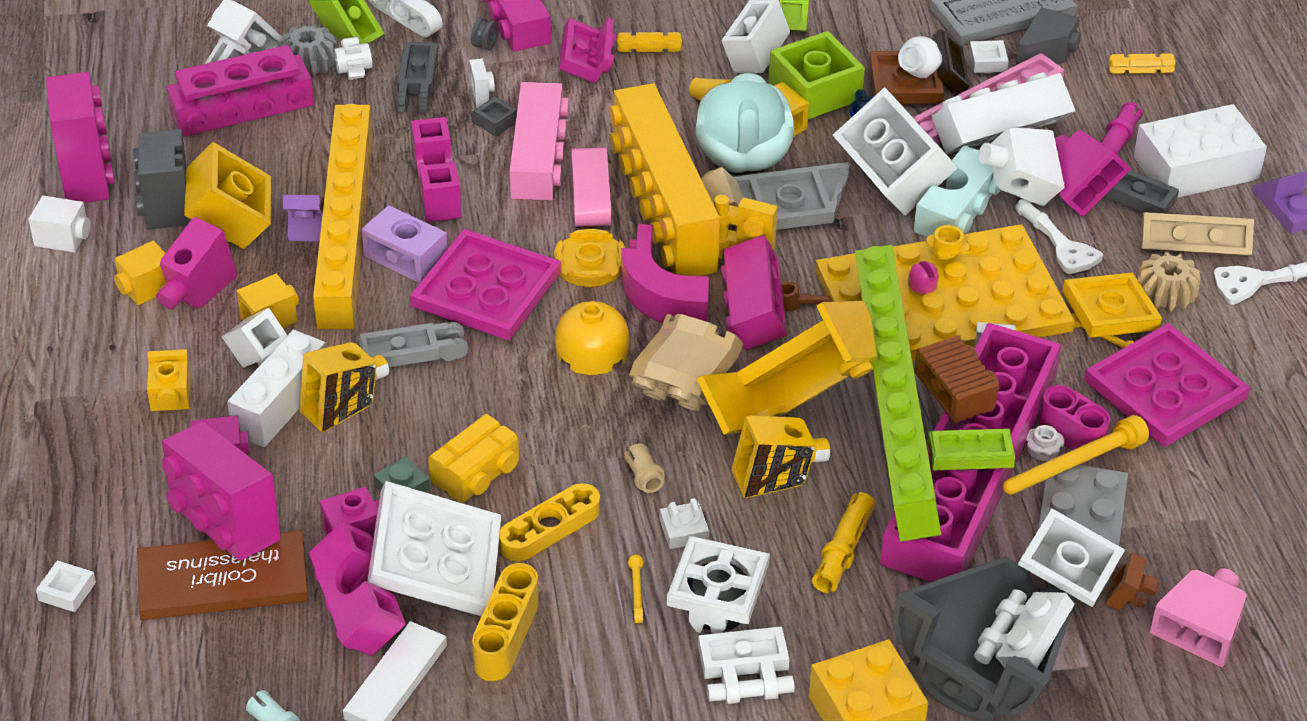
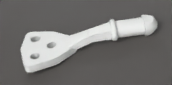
M1020 199L1016 203L1017 213L1033 223L1035 228L1040 229L1049 236L1055 246L1056 261L1065 273L1073 274L1089 270L1102 262L1103 253L1087 244L1069 240L1056 228L1048 218V215L1034 207L1031 201Z
M1307 262L1296 265L1290 264L1288 267L1275 271H1261L1244 266L1218 267L1214 270V278L1218 292L1228 304L1235 305L1251 297L1261 285L1288 281L1296 282L1300 278L1307 277Z

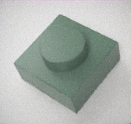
M406 456L374 474V486L380 491L385 481L422 492L430 490V478Z

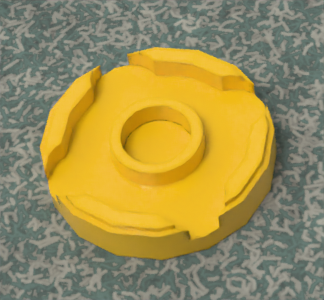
M598 229L577 230L569 234L570 238L564 241L562 238L556 244L554 259L561 261L560 276L574 285L584 287L604 286L615 281L621 275V248H625V245L620 239L619 242L613 239V234Z

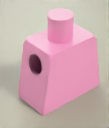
M1225 568L1219 569L1214 577L1200 570H1191L1156 605L1150 634L1223 668L1235 638L1247 594L1237 588L1239 585L1238 576L1233 571Z

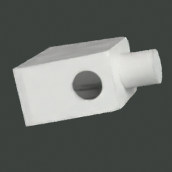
M1011 127L1000 134L992 143H984L979 150V162L992 166L995 185L1000 190L1044 206L1065 188L1054 133L1051 130Z

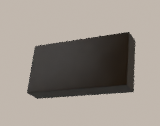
M940 29L932 35L933 41L937 43L938 49L942 54V63L938 68L939 78L957 94H961L970 89L963 47L946 31Z

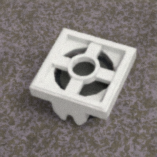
M689 536L667 594V606L686 610L689 615L690 624L699 633H701L702 629L711 630L712 634L722 633L723 631L734 629L741 623L749 624L769 566L770 554ZM708 561V563H705V564H702V565H698V564H700L701 562Z

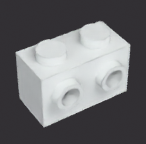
M749 0L721 40L726 57L729 59L734 73H763L770 63V51L781 47L790 34V29L779 0Z

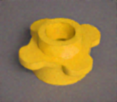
M953 225L938 227L934 234L929 235L926 239V244L933 247L937 252L936 256L942 260H949L957 256V254H967L970 249L969 243L963 242V231Z

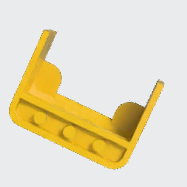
M822 302L816 307L823 321L738 372L709 374L698 377L696 380L723 434L741 433L745 416L782 417L850 376L852 379H857L871 372L874 369L871 363L877 359L872 316L865 302Z

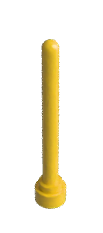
M1137 415L1126 417L1116 423L1112 433L1007 479L1003 483V490L1005 493L1013 495L1117 447L1129 450L1139 447L1148 441V427L1145 421Z

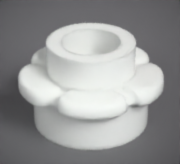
M1041 425L1036 429H1030L1026 441H1028V453L1034 459L1040 461H1049L1056 458L1060 452V447L1064 446L1062 434L1057 433L1053 427L1048 425Z

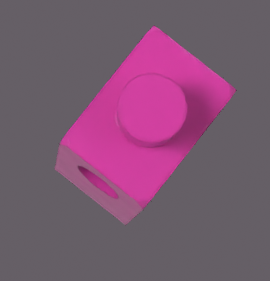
M1082 130L1076 131L1070 138L1066 135L1055 138L1065 186L1059 194L1068 205L1084 217L1132 168L1110 148Z
M195 216L160 261V267L166 284L157 292L156 298L164 307L170 310L174 309L180 301L195 308H201L238 276L222 229Z

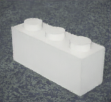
M293 329L227 401L229 416L238 415L240 431H248L249 442L265 448L299 410L303 354L326 348V342Z

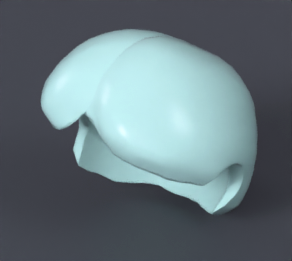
M743 73L734 77L731 83L720 84L712 88L702 98L698 108L695 135L705 155L714 164L723 167L726 171L732 173L761 171L777 164L788 152L794 137V122L788 101L778 88L767 84L757 74Z

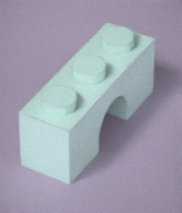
M964 145L952 159L958 168L947 178L946 189L932 185L916 205L915 233L928 237L934 234L935 230L940 226L953 225L960 228L963 234H968L976 215H982L987 207L989 198L993 194L997 195L1000 192V189L995 185L992 166L979 162V150Z

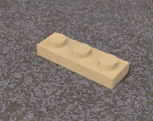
M1144 212L1142 214L1140 249L1251 256L1254 219Z

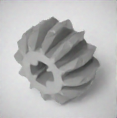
M302 24L301 28L292 27L289 33L282 35L281 46L289 45L294 56L300 55L309 74H312L314 77L318 72L328 73V68L335 65L334 48H337V42L334 35L330 34L328 28H318L317 24L306 27Z

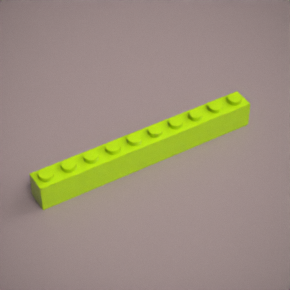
M872 246L867 249L856 250L862 300L872 316L877 359L872 363V366L874 368L873 373L900 542L941 535L939 516L893 246Z

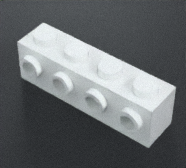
M1042 72L1027 78L1026 83L1019 84L1018 80H1013L999 86L998 90L991 92L990 88H984L972 93L969 99L962 100L961 96L947 99L941 103L943 108L931 117L945 153L951 154L960 151L964 145L972 148L992 142L1006 129L1011 127L1037 129L1058 123L1075 112V108L1061 73L1047 77L1046 73Z

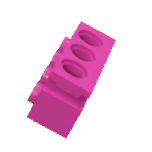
M289 45L177 70L174 72L178 83L166 86L170 113L177 130H182L183 137L314 105L311 76L301 56H294ZM281 80V81H279V82L266 84V82H269V81ZM243 87L248 88V89H245V90H241V91H237V92H232V91L235 90V89H239V88H243ZM209 95L215 96V97H211V98L199 100V98H201V97H205V96H209Z

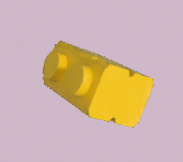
M488 414L483 415L428 457L429 478L432 484L444 492L447 491L449 496L459 503H464L474 494H483L492 480L501 473H510L516 467L519 460L518 437L516 433L506 426H500V423Z

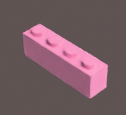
M521 82L509 171L510 199L553 200L554 186H561L562 165H557V163L564 162V142L559 141H566L567 121L562 118H568L569 98L563 97L562 83Z

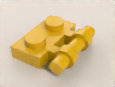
M717 195L715 197L714 206L720 217L718 259L725 258L724 249L764 234L775 252L778 206L743 197L738 207L729 205V198L726 195ZM728 224L737 225V232L728 230Z

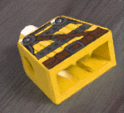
M352 342L304 353L299 412L319 431L324 432L369 407L374 398L375 381L389 374V366L386 359L382 355L370 357L361 347Z
M745 416L731 471L743 498L798 487L805 483L811 463L829 460L830 445L826 438L813 439L805 421L801 418Z

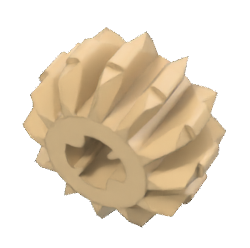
M1166 251L1162 257L1152 254L1149 260L1143 261L1142 266L1139 268L1137 280L1152 303H1154L1156 309L1164 307L1171 313L1175 307L1185 310L1189 303H1194L1199 293L1201 277L1200 270L1194 267L1193 260H1183L1182 254L1175 257Z

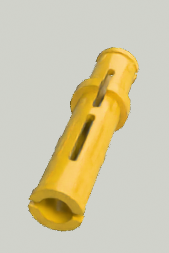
M859 492L858 495L854 493L851 496L848 507L839 522L832 540L827 542L822 549L821 563L812 577L813 586L823 593H829L830 590L832 593L835 592L844 571L852 565L855 556L854 549L862 536L869 517L876 507V502L871 495Z

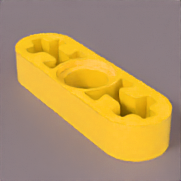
M585 483L572 485L506 523L499 531L500 553L510 561H525L592 522L600 513L599 491L594 486ZM547 517H554L561 521L554 527H545L539 523Z

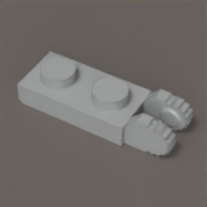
M456 322L427 323L364 333L358 336L359 347L370 357L382 355L389 367L438 360L440 358L445 361L459 360V358L466 356L469 350L467 341L462 339L465 334L463 326Z

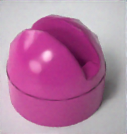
M928 261L914 264L908 277L910 289L921 294L931 293L936 290L939 275L935 265Z

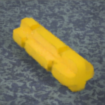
M620 32L617 34V50L619 52H631V49H636V52H663V49H668V52H679L682 49V35L679 32H668V35H663V32H636V35H631V32Z
M1160 53L1159 57H1156V54H1128V57H1124V54H1112L1109 56L1108 68L1111 74H1124V71H1128V74H1155L1156 70L1163 74L1173 73L1176 62L1174 55L1171 53Z

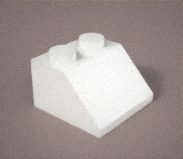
M1051 509L1018 565L1093 607L1125 549L1058 511Z

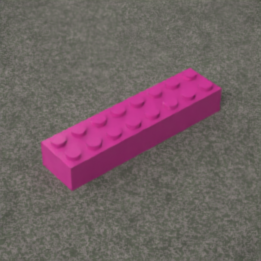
M987 323L975 350L985 369L993 371L998 378L1000 388L997 393L995 408L992 412L988 410L985 414L981 413L978 417L974 415L971 419L960 420L958 424L954 423L944 410L934 431L1010 429L1015 454V467L1025 446L1028 433L1033 428L1041 411L1043 394L1047 388L1052 386L1056 378L1061 344ZM927 444L941 535L900 542L894 511L884 531L880 565L930 582L968 570L1003 494V483L1010 478L1014 468L933 470L929 445Z

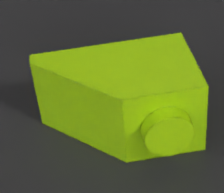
M365 0L308 1L322 25L341 40L358 37L359 44H365L385 34Z

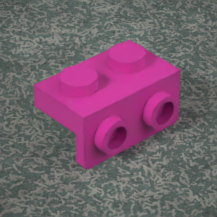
M607 17L600 30L569 18L563 27L559 69L566 71L572 76H578L596 84L603 72H609L614 61V55L611 54V49L616 39V34L613 33L614 20Z

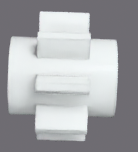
M358 37L342 39V47L334 48V58L338 74L347 73L348 80L364 78L365 69L372 68V57L368 43L359 44Z

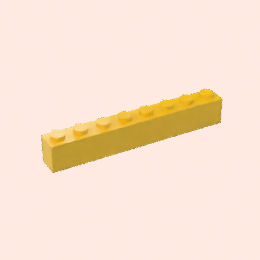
M335 105L313 294L317 329H355L363 245L361 229L365 225L373 141L370 105Z

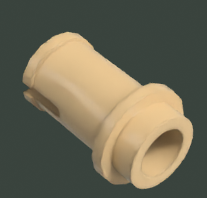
M639 443L630 446L629 449L635 459L632 458L628 451H625L624 459L635 475L634 482L636 487L646 493L658 491L664 484L665 473L663 468L655 464L646 445Z

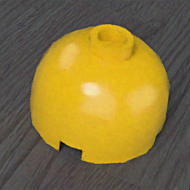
M581 302L571 306L559 319L554 337L555 352L560 362L563 359L570 364V370L586 375L605 374L612 371L613 365L621 359L622 364L627 360L630 351L629 330L626 320L615 307L604 302Z

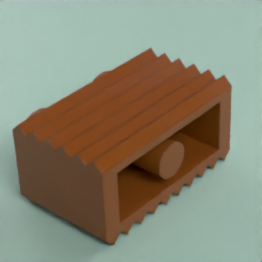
M960 335L916 350L914 372L954 423L958 424L960 420L965 421L967 418L971 419L974 415L978 417L981 413L985 414L988 410L991 412L994 410L997 393L1000 388L998 378L993 371L985 369L974 347L965 345Z

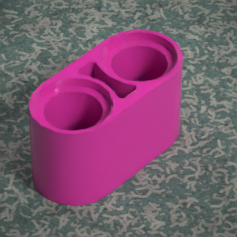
M1055 385L1045 390L1039 426L1048 425L1053 427L1057 433L1062 434L1066 447L1074 450L1108 434L1110 415L1103 407L1067 386Z

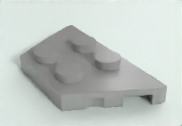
M849 162L734 176V178L737 180L744 198L778 206L776 230L834 223L849 177L850 164Z

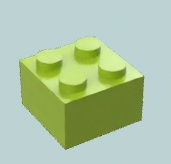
M829 31L771 50L768 83L775 86L784 82L809 102L808 119L861 101L865 67Z

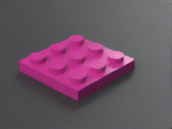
M463 229L410 295L411 307L510 341L560 275L561 261Z
M1169 323L1086 369L1084 377L1086 383L1127 417L1131 415L1141 417L1148 427L1149 435L1164 447L1169 446L1248 399L1250 387Z

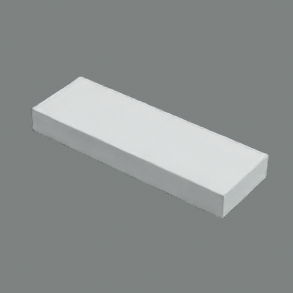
M410 621L343 709L344 720L392 721L446 648L447 637Z

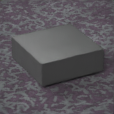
M497 97L492 98L471 112V122L494 136H498L516 124L517 109Z

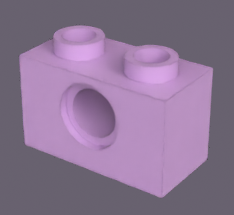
M389 205L361 229L364 257L418 283H421L448 249L447 232Z

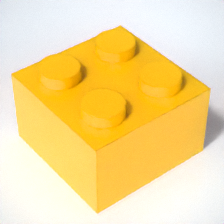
M212 142L186 168L184 216L190 220L195 216L222 229L227 242H232L245 249L271 224V176Z
M890 639L811 665L809 698L822 721H926L928 701Z

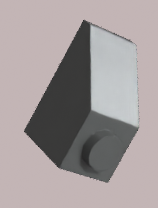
M1041 7L1019 42L1016 65L1040 53L1056 64L1064 63L1070 52H1076L1080 44L1081 32L1077 31L1079 18Z

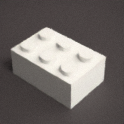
M885 87L833 134L841 146L904 216L916 207L932 185L939 186L958 168Z
M1232 104L1140 124L1133 157L1147 177L1179 189L1178 197H1183L1260 179L1267 146L1235 105Z

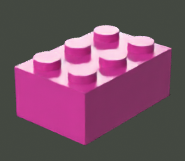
M89 72L46 77L50 124L65 199L84 203L110 199L108 185L115 184L112 163L105 164V162H112L109 140H107V135H105L107 130L104 113L102 112L99 85L92 86Z
M204 421L162 440L164 452L162 467L167 475L169 485L167 500L176 513L184 515L198 531L205 532L221 550H227L239 561L281 540L273 474Z

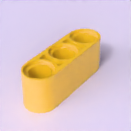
M515 563L504 568L473 634L474 671L479 678L485 681L502 680L510 673L538 609V575L536 570L528 564Z

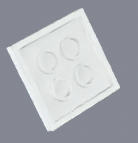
M385 481L380 492L367 582L386 590L482 616L494 590L501 515Z

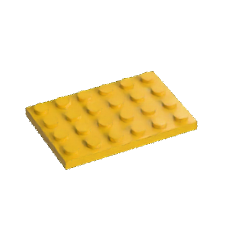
M1022 224L964 234L963 242L969 243V252L967 254H957V256L949 260L939 259L936 256L937 252L933 247L928 246L926 241L893 246L912 361L916 359V350L918 348L956 335H960L965 345L974 347L977 322L1015 325L1016 331L1039 338L1074 331L1075 320ZM855 253L815 260L816 275L826 296H830L831 302L863 301ZM921 261H928L934 264L939 275L936 290L927 294L917 293L908 286L911 267L914 264H919Z

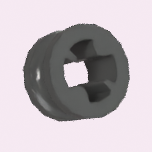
M478 18L471 32L472 46L480 47L482 45L483 49L491 50L497 41L499 32L498 22L491 20L487 23L485 18Z

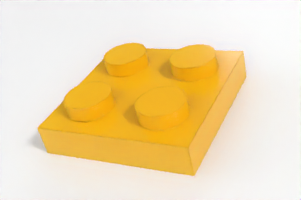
M1133 272L1064 280L1062 292L1090 338L1140 333L1160 328L1162 317Z

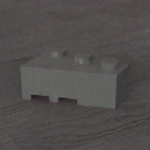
M182 130L140 133L139 146L133 149L135 169L138 170L134 171L137 193L141 192V194H136L138 216L145 215L147 230L187 226L191 220L184 216L186 156Z

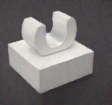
M695 498L690 499L689 504L676 506L675 502H671L667 508L660 509L659 520L669 549L686 546L689 536L709 540V529L700 504Z

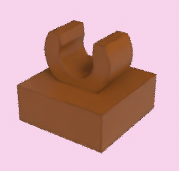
M1132 552L1113 573L1105 601L1106 605L1120 611L1130 601L1133 605L1144 608L1148 595L1153 597L1156 595L1159 581L1152 576L1143 575L1146 559Z

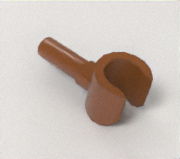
M794 282L781 283L784 309L786 311H794L800 307V304L831 302L830 296L799 293L798 285Z

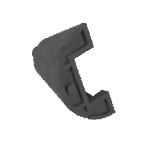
M1005 556L901 592L897 596L894 607V631L897 645L903 644L910 659V662L906 665L915 679L930 695L943 705L963 715L979 719L994 720L997 716L1009 714L1014 716L1027 709L1044 691L1073 608L1037 669L1016 656L1006 663L1005 668L996 658L997 654H994L989 664L980 663L974 657L979 647L978 639L983 630L990 628L996 619L995 611L1003 599H1008L1014 589L1026 594V602L1031 598L1033 592H1066L1053 584L1046 589L1038 588L1032 582L1030 571ZM1068 594V596H1069L1070 599L1073 601L1074 606H1075V603H1076V600H1077V599H1076L1075 597L1071 596L1070 594ZM1011 625V627H1010V629L1008 630L1007 634L1011 631V629L1013 628L1014 625Z

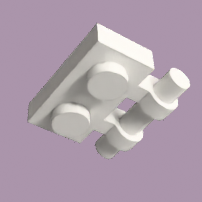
M1014 589L1008 599H1003L995 611L997 617L991 627L985 628L978 639L979 647L974 654L975 659L980 663L989 664L994 654H997L996 658L1005 668L1006 663L1016 656L1037 669L1074 606L1073 601L1067 593L1033 592L1031 598L1026 602V594ZM1011 625H1014L1013 628L1011 629V631L1007 634V632H1008V630L1010 629Z
M782 626L698 635V649L704 678L722 677L723 682L707 685L709 702L725 700L726 704L740 703V698L763 696L764 700L777 699L778 694L794 693L793 676L776 677L775 671L789 670V655ZM759 673L761 678L738 681L737 676Z

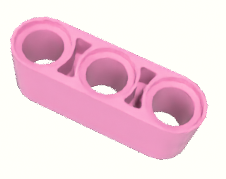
M607 147L571 148L575 227L611 226Z

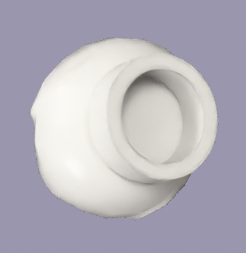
M916 36L903 44L899 51L898 60L900 66L909 74L919 78H927L941 65L942 54L935 41L925 36Z

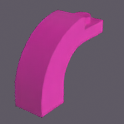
M638 224L637 239H630L629 248H621V282L628 300L641 313L660 323L664 322L666 314H671L674 318L676 314H682L707 322L709 276L677 275L662 269L652 257L653 225Z

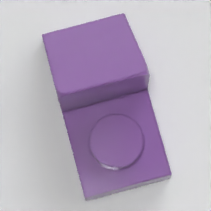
M1307 171L1279 177L1253 185L1252 192L1290 234L1307 229V195L1304 193Z
M283 195V210L288 212V240L320 241L324 198L322 196Z

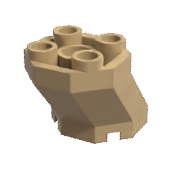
M666 314L662 328L636 358L629 376L633 379V385L644 389L643 394L660 401H665L666 396L679 400L678 405L699 412L702 404L708 405V402L696 379L702 375L727 373L739 357L743 342L729 331H726L724 338L719 336V333L716 331L718 326L682 314H676L675 318L671 314Z

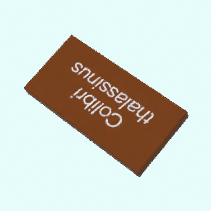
M302 530L281 532L280 541L241 561L236 559L227 550H221L214 540L137 548L140 620L307 602L308 589Z

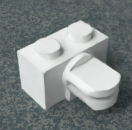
M223 0L214 11L207 25L220 36V39L205 64L280 47L282 36L256 12L233 0Z

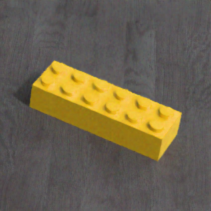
M655 83L614 90V105L609 106L610 120L614 127V132L609 134L610 147L613 154L618 153L619 164L623 176L628 175L629 186L633 198L638 197L643 220H648L650 225H653L652 240L654 244L659 243L661 247V258L664 266L670 267L672 273L677 275L702 276L717 273L720 217Z

